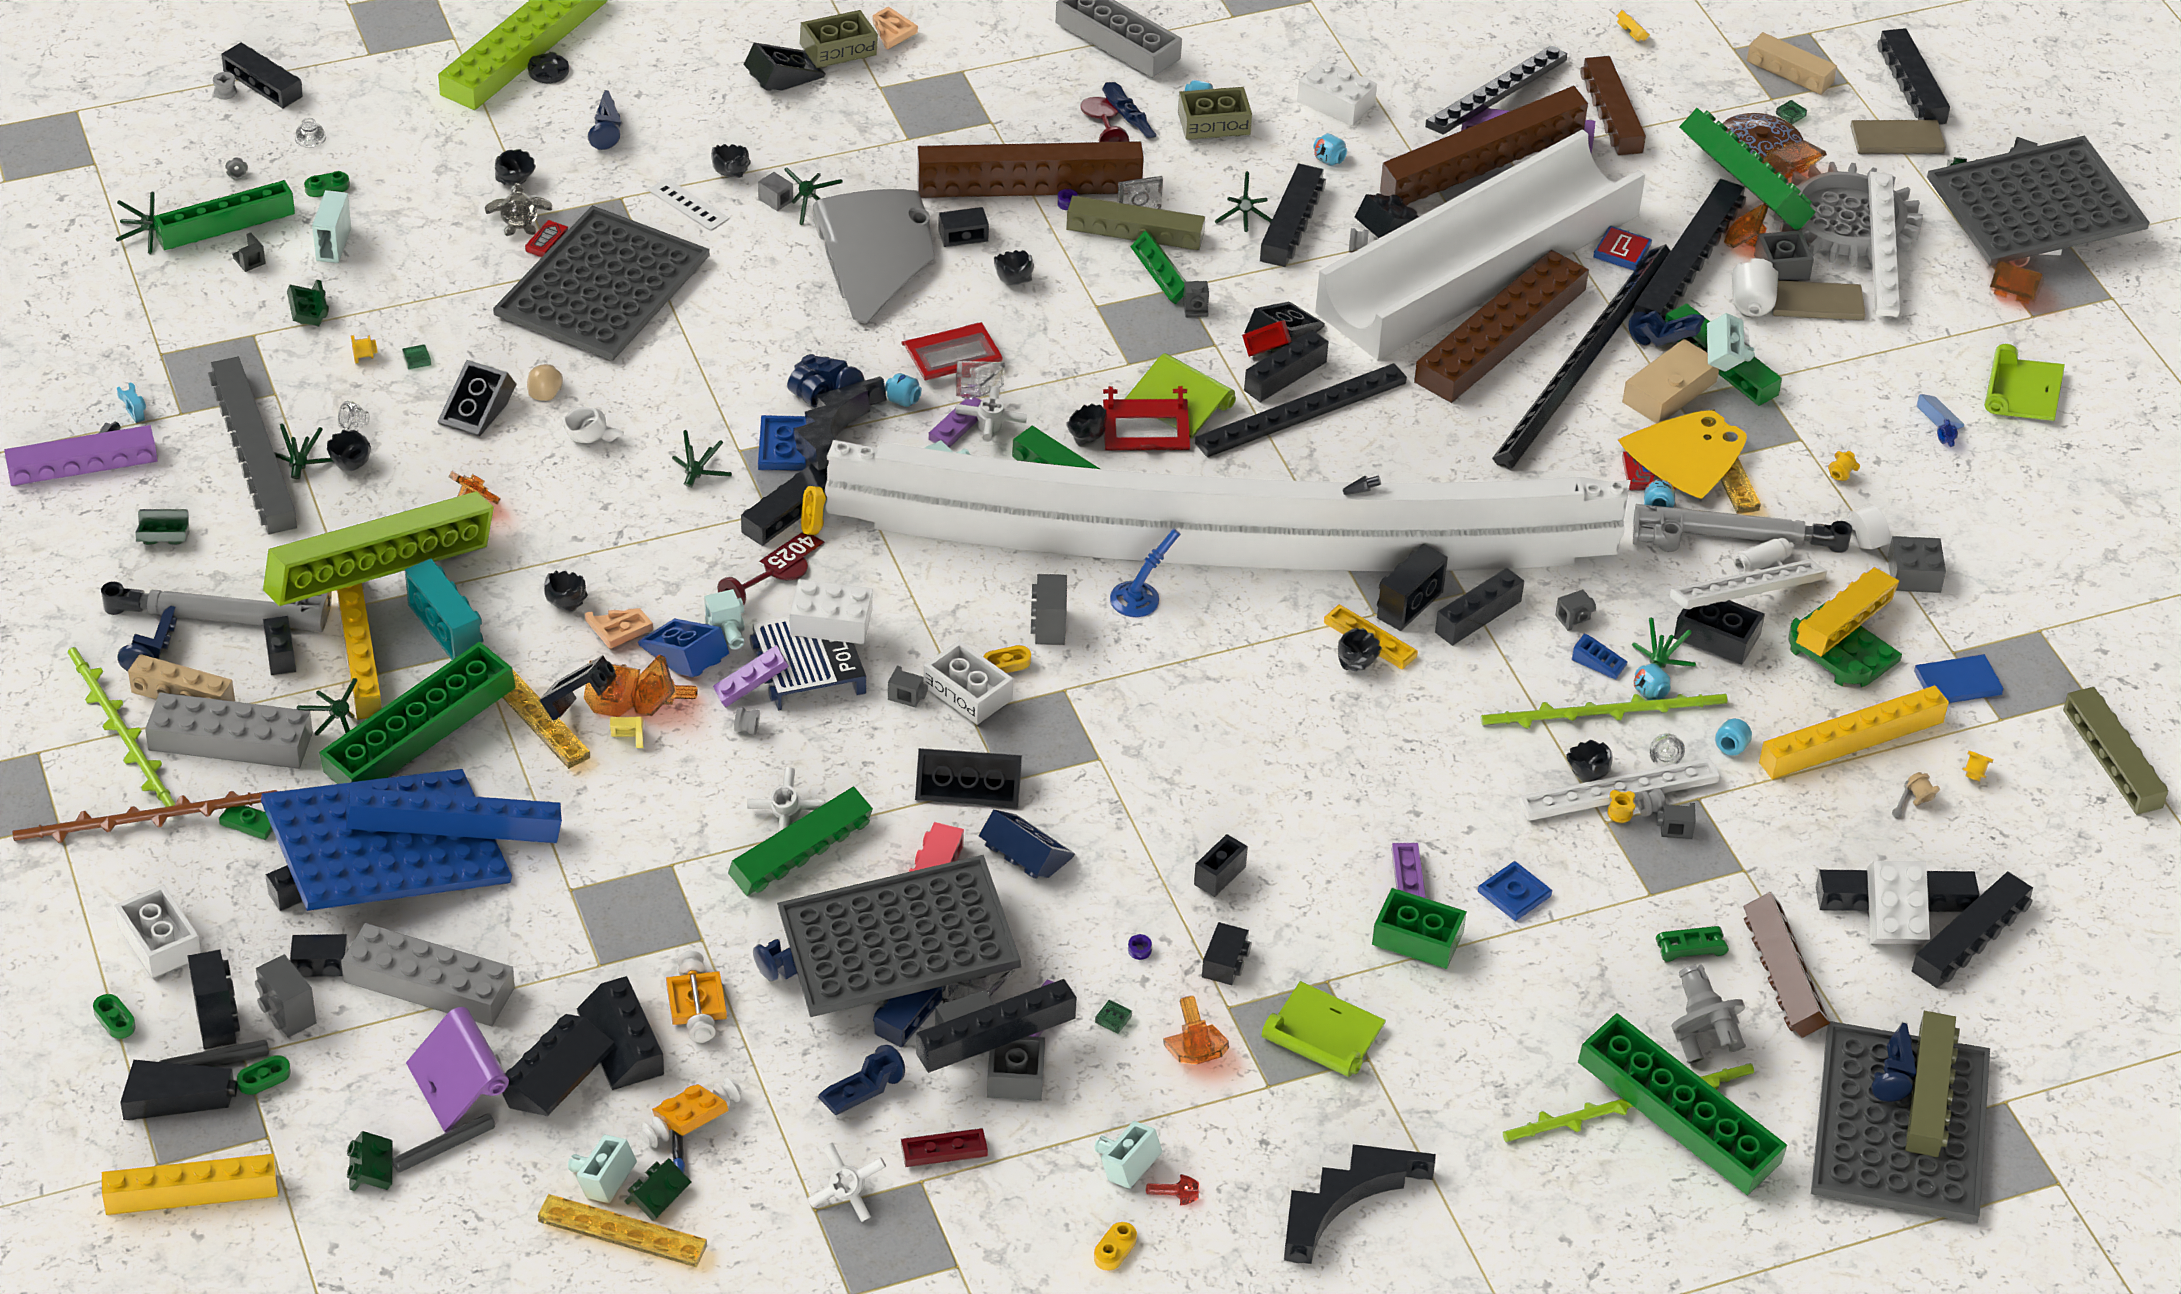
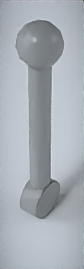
M1908 780L1905 782V791L1897 808H1894L1892 811V815L1895 818L1901 817V809L1911 791L1906 787L1909 782Z

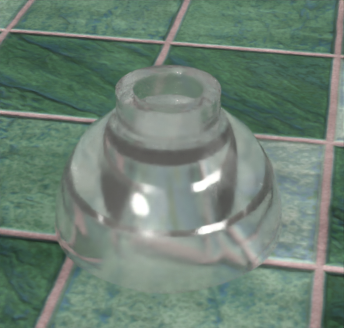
M313 118L303 119L295 132V142L305 148L317 147L326 140L323 127L315 122Z
M345 401L341 405L338 412V424L341 430L359 431L364 425L369 423V413L364 411L357 403Z
M1663 733L1653 739L1649 753L1651 760L1657 766L1666 767L1676 765L1682 760L1685 747L1682 740L1676 735Z

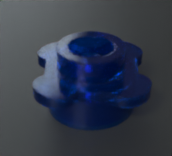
M1945 419L1944 425H1940L1937 428L1938 439L1942 444L1948 443L1950 447H1953L1955 445L1954 440L1958 437V431L1955 425L1950 424L1949 419Z

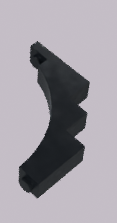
M881 376L815 395L817 408L805 411L806 425L793 429L797 451L818 470L827 468L829 464L827 455L833 440H836L839 433L852 421L870 412V405L887 401L885 383Z
M1353 1144L1350 1170L1322 1167L1319 1193L1291 1190L1284 1261L1312 1264L1316 1245L1324 1230L1334 1218L1354 1203L1378 1193L1404 1189L1405 1177L1433 1180L1436 1154Z

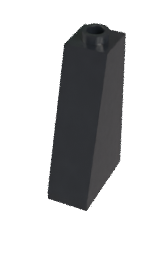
M134 1059L120 1101L123 1120L229 1108L231 1098L237 1095L238 1082L234 1080L231 1068Z

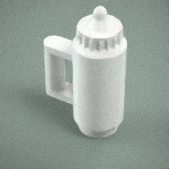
M1785 538L1772 539L1739 552L1734 558L1735 569L1739 574L1762 570L1772 565L1774 567L1783 565L1782 562L1791 555V548L1794 547V544L1792 542L1789 543Z

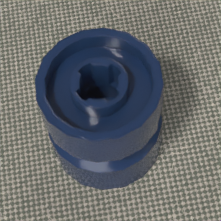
M800 365L791 373L787 382V388L796 396L803 398V401L812 407H817L815 395L831 391L832 384L808 366Z

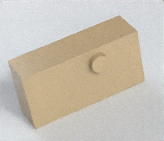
M1683 339L1625 382L1622 402L1655 423L1665 421L1715 384L1719 369L1708 364L1707 352Z

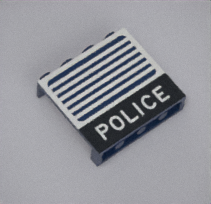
M790 617L753 624V634L750 635L749 640L752 650L756 649L757 651L755 653L756 658L777 645L789 665L788 668L764 683L769 684V698L771 702L775 701L778 711L782 710L783 695L852 682L856 695L866 694V674L854 643L790 635Z

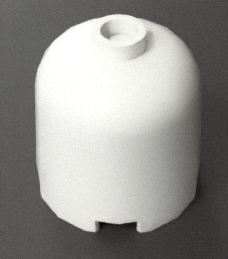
M1752 258L1751 262L1744 264L1740 262L1735 266L1732 274L1733 302L1735 307L1742 314L1751 317L1763 316L1774 308L1777 298L1778 271L1773 268L1771 262Z

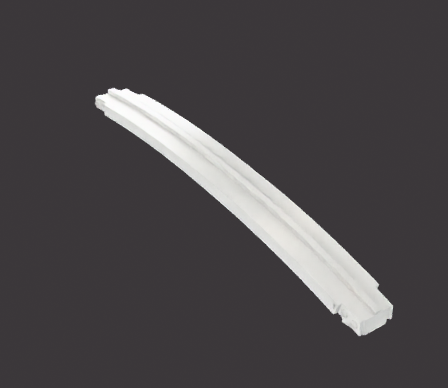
M833 440L827 455L829 464L827 466L825 495L827 496L826 510L828 514L875 522L874 529L1008 549L1145 561L1146 557L1149 558L1148 554L1152 553V549H1156L1174 528L1181 535L1163 555L1164 559H1160L1162 563L1298 570L1394 571L1395 567L1399 563L1402 564L1413 550H1417L1425 544L1447 556L1446 571L1574 565V560L1577 557L1618 554L1620 539L1624 536L1625 527L1623 523L1631 480L1608 482L1586 477L1488 482L1381 483L1379 486L1370 488L1371 491L1344 495L1343 488L1353 482L1242 479L1115 471L990 458L882 441L879 448Z

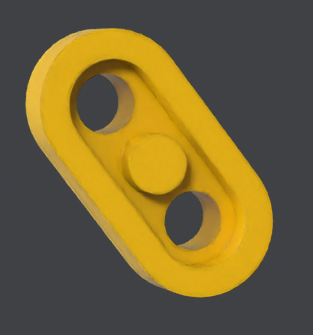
M1621 10L1616 15L1619 18L1617 23L1625 30L1629 28L1631 30L1629 34L1638 42L1641 39L1645 41L1650 36L1624 10Z
M808 486L803 495L801 529L807 535H817L824 525L823 507L826 496L821 487Z
M1022 645L992 650L983 656L1005 673L1026 669L1031 664V651Z
M1118 1222L1110 1227L1094 1250V1262L1097 1267L1110 1271L1121 1265L1136 1244L1137 1231L1132 1224Z

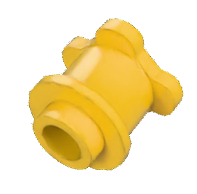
M351 335L355 364L359 363L358 358L371 357L373 359V354L378 353L376 340H371L370 335L367 336L368 338L355 340L354 335Z
M1837 451L1834 455L1836 461L1828 465L1830 475L1835 480L1846 481L1850 477L1852 470L1858 471L1860 469V464L1857 463L1855 455L1851 451Z
M1968 751L1967 754L1970 757L1966 767L1962 768V770L1966 771L1965 776L1976 781H1980L1981 777L1986 778L1985 773L1989 762L1993 763L1994 759Z
M1612 790L1609 795L1612 802H1610L1608 807V817L1615 822L1626 823L1632 819L1633 811L1635 810V804L1633 803L1635 794L1632 791L1619 792L1618 790Z

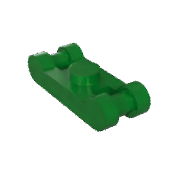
M1719 926L1665 931L1656 936L1657 945L1662 948L1660 953L1665 962H1671L1678 957L1705 954L1723 956L1729 951L1727 942L1723 940V931Z

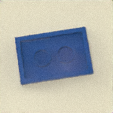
M761 415L758 470L802 471L806 468L807 459L796 449L793 429L806 425L805 416Z
M1985 654L1915 665L1914 669L1923 689L1935 685L1949 703L2002 695L2004 689Z

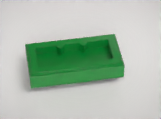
M246 805L226 808L219 817L220 825L264 840L273 831L266 812Z

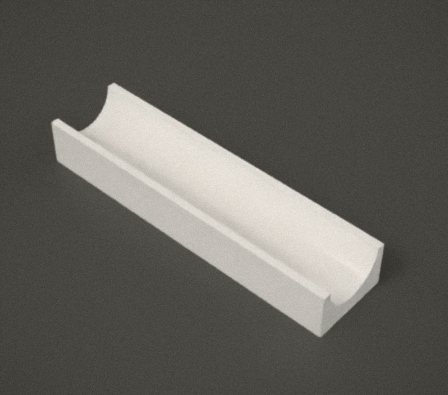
M1580 130L1319 270L1315 313L1378 361L1499 294L1549 251L1554 250L1566 257L1604 236L1610 226L1618 228L1638 217L1645 173L1637 170L1616 183L1612 182L1596 166L1589 149L1588 133Z

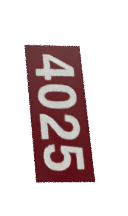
M801 532L759 562L781 573L825 543V541L814 535H807Z

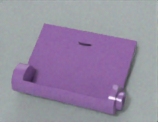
M458 1007L447 1013L406 1062L444 1132H449L481 1094L488 1096L499 1095L504 1092L509 1083L505 1072L470 1011L465 1007Z

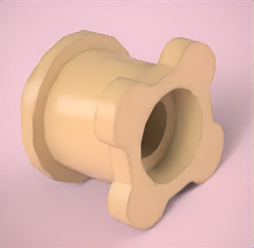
M1918 772L1908 779L1909 782L1906 787L1916 797L1913 801L1915 806L1933 800L1937 792L1940 791L1939 786H1932L1928 780L1930 778L1928 773L1922 774Z

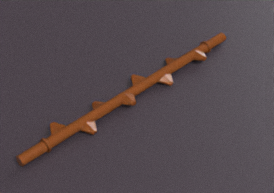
M277 790L252 794L248 792L246 795H237L234 791H230L225 798L191 803L184 795H181L174 806L142 811L132 806L126 813L91 818L86 811H81L76 821L13 830L12 834L14 841L37 837L42 839L44 836L52 835L58 843H62L69 832L103 828L106 832H111L115 825L151 820L159 828L163 826L167 817L198 812L209 817L217 809L243 805L252 806V804L261 803L262 793L277 792Z

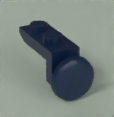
M604 90L596 112L597 114L594 117L595 125L588 132L589 143L592 147L599 150H606L615 146L620 139V114L616 110L615 102L612 100L609 90Z
M1657 311L1650 312L1648 315L1644 312H1636L1630 317L1628 327L1632 339L1637 344L1649 345L1652 342L1658 347L1670 342H1678L1686 337L1696 336L1701 331L1705 317L1692 314L1665 322Z
M809 354L801 359L802 361L794 365L795 369L800 365L808 366L817 374L829 380L832 384V390L865 381L863 373L856 367L848 366L844 360Z
M169 606L163 611L154 639L134 634L131 645L123 646L118 651L117 660L124 670L128 671L139 655L159 659L162 650H168L172 637L168 633L169 631L174 633L178 618L174 617L176 607Z
M778 939L769 942L766 947L757 944L753 948L754 961L761 974L767 980H777L779 973L785 979L797 974L790 948L781 951Z
M1902 1022L1887 1044L1889 1059L1884 1061L1885 1074L1880 1072L1874 1074L1875 1080L1871 1085L1874 1096L1881 1101H1899L1906 1098L1912 1091V1079L1916 1075L1915 1057L1911 1047L1912 1038L1909 1035L1907 1023Z
M881 1045L877 1047L875 1053L866 1056L860 1072L828 1086L819 1094L818 1098L836 1116L884 1093L887 1082L890 1084L900 1082L905 1075L904 1060L893 1046Z

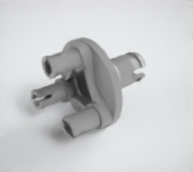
M1696 964L1679 971V977L1682 979V985L1688 999L1686 1005L1687 1015L1677 1019L1671 1025L1677 1042H1681L1688 1064L1704 1059L1696 1036L1698 1033L1716 1029L1721 1047H1725L1728 1044L1729 1052H1736L1746 1047L1738 1027L1740 1022L1737 1017L1745 1009L1743 1000L1723 1001L1721 996L1713 991L1702 964L1698 967Z

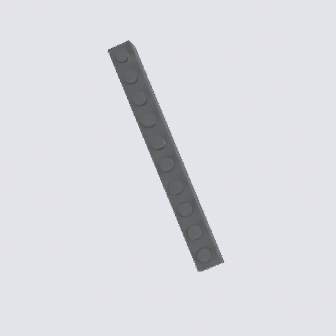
M239 356L211 362L212 372H208L211 386H215L214 394L216 401H221L219 408L222 417L226 416L224 420L227 432L232 431L230 439L232 446L237 447L235 451L238 463L243 462L241 469L243 477L248 478L246 481L249 494L254 493L252 500L255 510H260L258 511L260 525L266 526L268 535L296 529L295 508Z

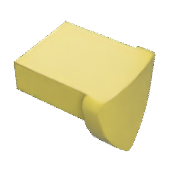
M610 717L611 737H636V748H643L644 720L642 717Z

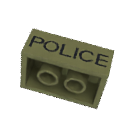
M861 10L801 22L799 44L816 68L877 55L878 34Z
M1244 87L1179 91L1178 115L1186 140L1251 135L1252 111Z

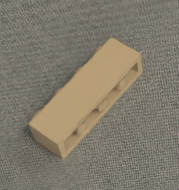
M1764 32L1749 45L1747 62L1820 95L1834 83L1837 65Z

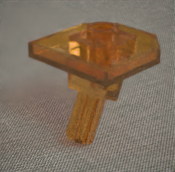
M1763 203L1739 217L1728 229L1724 243L1733 249L1743 243L1755 248L1758 234L1765 233L1767 230L1763 225V221L1769 207Z
M451 471L448 476L462 485L457 497L477 491L481 496L498 505L501 498L488 491L489 488L483 485L485 482L483 479L474 474L470 478L466 475L461 476L454 471Z
M659 654L636 678L631 698L636 714L653 716L662 705H673L674 699H696L698 689L697 686L675 685L673 679H671L665 656Z
M612 664L617 677L600 696L597 695L591 684L587 683L585 685L584 700L593 713L620 717L635 705L640 669L627 667L626 664Z
M1194 996L1181 998L1179 1002L1185 1024L1182 1025L1183 1033L1163 1038L1165 1048L1180 1063L1200 1064L1223 1057L1229 1049V1041L1213 1024L1207 1026L1206 1021L1201 1020Z

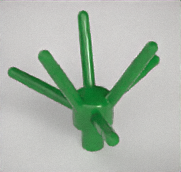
M1650 617L1649 626L1653 653L1635 642L1632 643L1634 648L1650 658L1649 662L1651 664H1656L1660 668H1665L1666 664L1696 666L1695 662L1669 659L1670 655L1691 634V630H1687L1671 647L1674 636L1670 635L1663 647L1664 635H1660L1657 648L1654 619Z

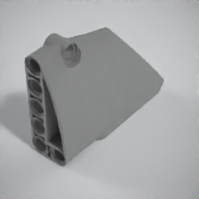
M880 189L859 191L822 198L813 204L815 227L819 238L825 240V249L841 296L846 298L853 320L868 324L876 313L913 276L935 259L930 232V214L925 210L921 196L916 190Z

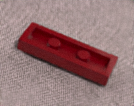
M983 1128L901 1139V1150L905 1167L988 1156Z

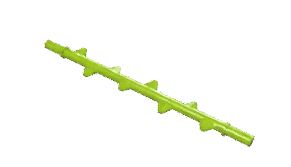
M70 648L68 655L75 664L77 672L82 675L91 689L85 701L87 704L99 702L109 718L103 724V729L117 730L129 749L123 761L125 764L137 762L148 779L141 786L142 791H155L158 800L162 801L165 807L174 806L176 803L170 796V791L165 788L156 774L162 762L146 758L135 741L142 732L139 727L131 729L126 727L117 712L123 705V701L109 700L97 680L104 671L102 668L90 669L88 662L84 661L77 648Z
M1634 694L1631 702L1601 705L1587 702L1585 706L1555 709L1547 702H1542L1539 710L1510 713L1506 711L1505 713L1481 715V724H1510L1511 722H1518L1528 729L1534 720L1568 718L1574 721L1579 716L1610 714L1616 720H1622L1625 712L1659 710L1666 713L1671 708L1693 706L1701 708L1705 705L1727 704L1728 698L1727 694L1704 696L1699 694L1692 697L1678 694L1677 698L1646 701L1638 694Z
M1751 1063L1730 1069L1724 1068L1722 1071L1701 1076V1078L1717 1090L1721 1082L1725 1081L1727 1083L1732 1079L1753 1074L1754 1067ZM1622 1098L1601 1105L1587 1102L1583 1110L1557 1117H1552L1548 1113L1541 1111L1539 1112L1538 1122H1529L1525 1126L1503 1131V1138L1505 1142L1527 1136L1534 1137L1535 1134L1563 1126L1579 1132L1584 1120L1613 1112L1626 1115L1628 1108L1634 1106Z

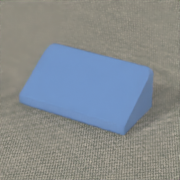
M1925 394L1919 395L1917 407L1945 434L1964 427V423L1937 397Z

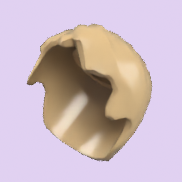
M543 364L534 367L529 372L527 379L529 396L537 400H552L558 390L562 388V374L553 365Z

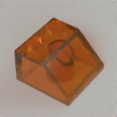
M1794 140L1785 144L1781 149L1774 147L1768 150L1762 164L1767 161L1776 169L1775 175L1780 172L1788 179L1793 176L1795 171L1800 174L1805 173L1809 170L1810 165H1815L1827 153L1825 150L1805 140L1798 143Z
M1998 261L1990 289L1994 291V295L2007 298V295L2016 297L2015 301L2029 304V301L2035 303L2044 283V277L2042 273Z

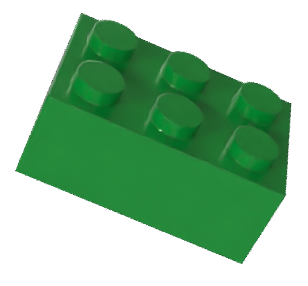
M1391 888L1374 923L1372 945L1447 969L1464 933L1467 911Z

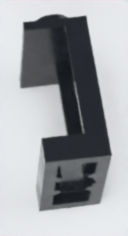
M602 655L554 682L539 701L554 721L560 718L577 699L573 691L585 684L590 683L597 695L600 696L617 677L615 669Z

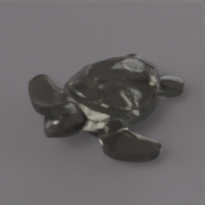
M514 183L511 188V194L506 199H496L485 206V213L490 214L500 211L502 220L508 224L504 229L506 236H511L516 232V229L522 228L527 234L535 235L536 228L531 223L537 217V209L551 211L552 203L541 197H529L525 194L521 183Z

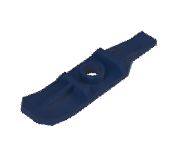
M1105 82L1102 90L1106 98L1125 120L1136 126L1147 138L1156 137L1157 134L1147 122L1146 114L1134 105L1132 98L1126 96L1121 85L1116 82Z

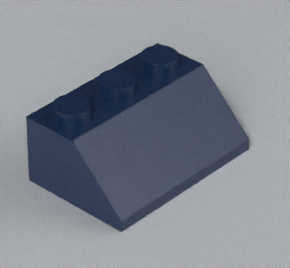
M995 809L991 812L978 835L986 841L984 845L994 852L1001 851L1005 854V860L1016 866L1018 864L1025 867L1024 872L1035 879L1038 876L1051 877L1075 855L1074 852L1017 814Z

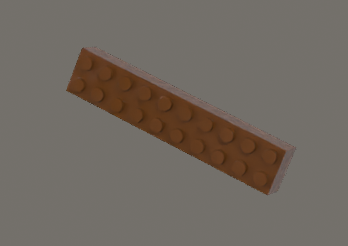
M1571 86L1385 161L1382 165L1380 193L1384 196L1397 195L1403 199V203L1407 206L1419 199H1425L1429 195L1444 191L1451 186L1464 183L1478 175L1481 176L1488 171L1501 168L1505 164L1521 160L1535 152H1540L1576 132L1584 130L1588 102L1575 86Z
M1142 142L917 146L918 192L921 198L1058 195L1064 189L1074 190L1078 195L1142 193L1144 163Z
M1554 250L1549 251L1416 361L1414 383L1450 403L1454 402L1586 290L1589 269Z

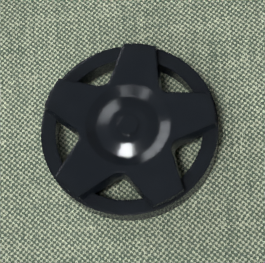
M555 52L533 56L528 63L529 76L540 83L551 84L559 82L566 78L569 73L568 61Z

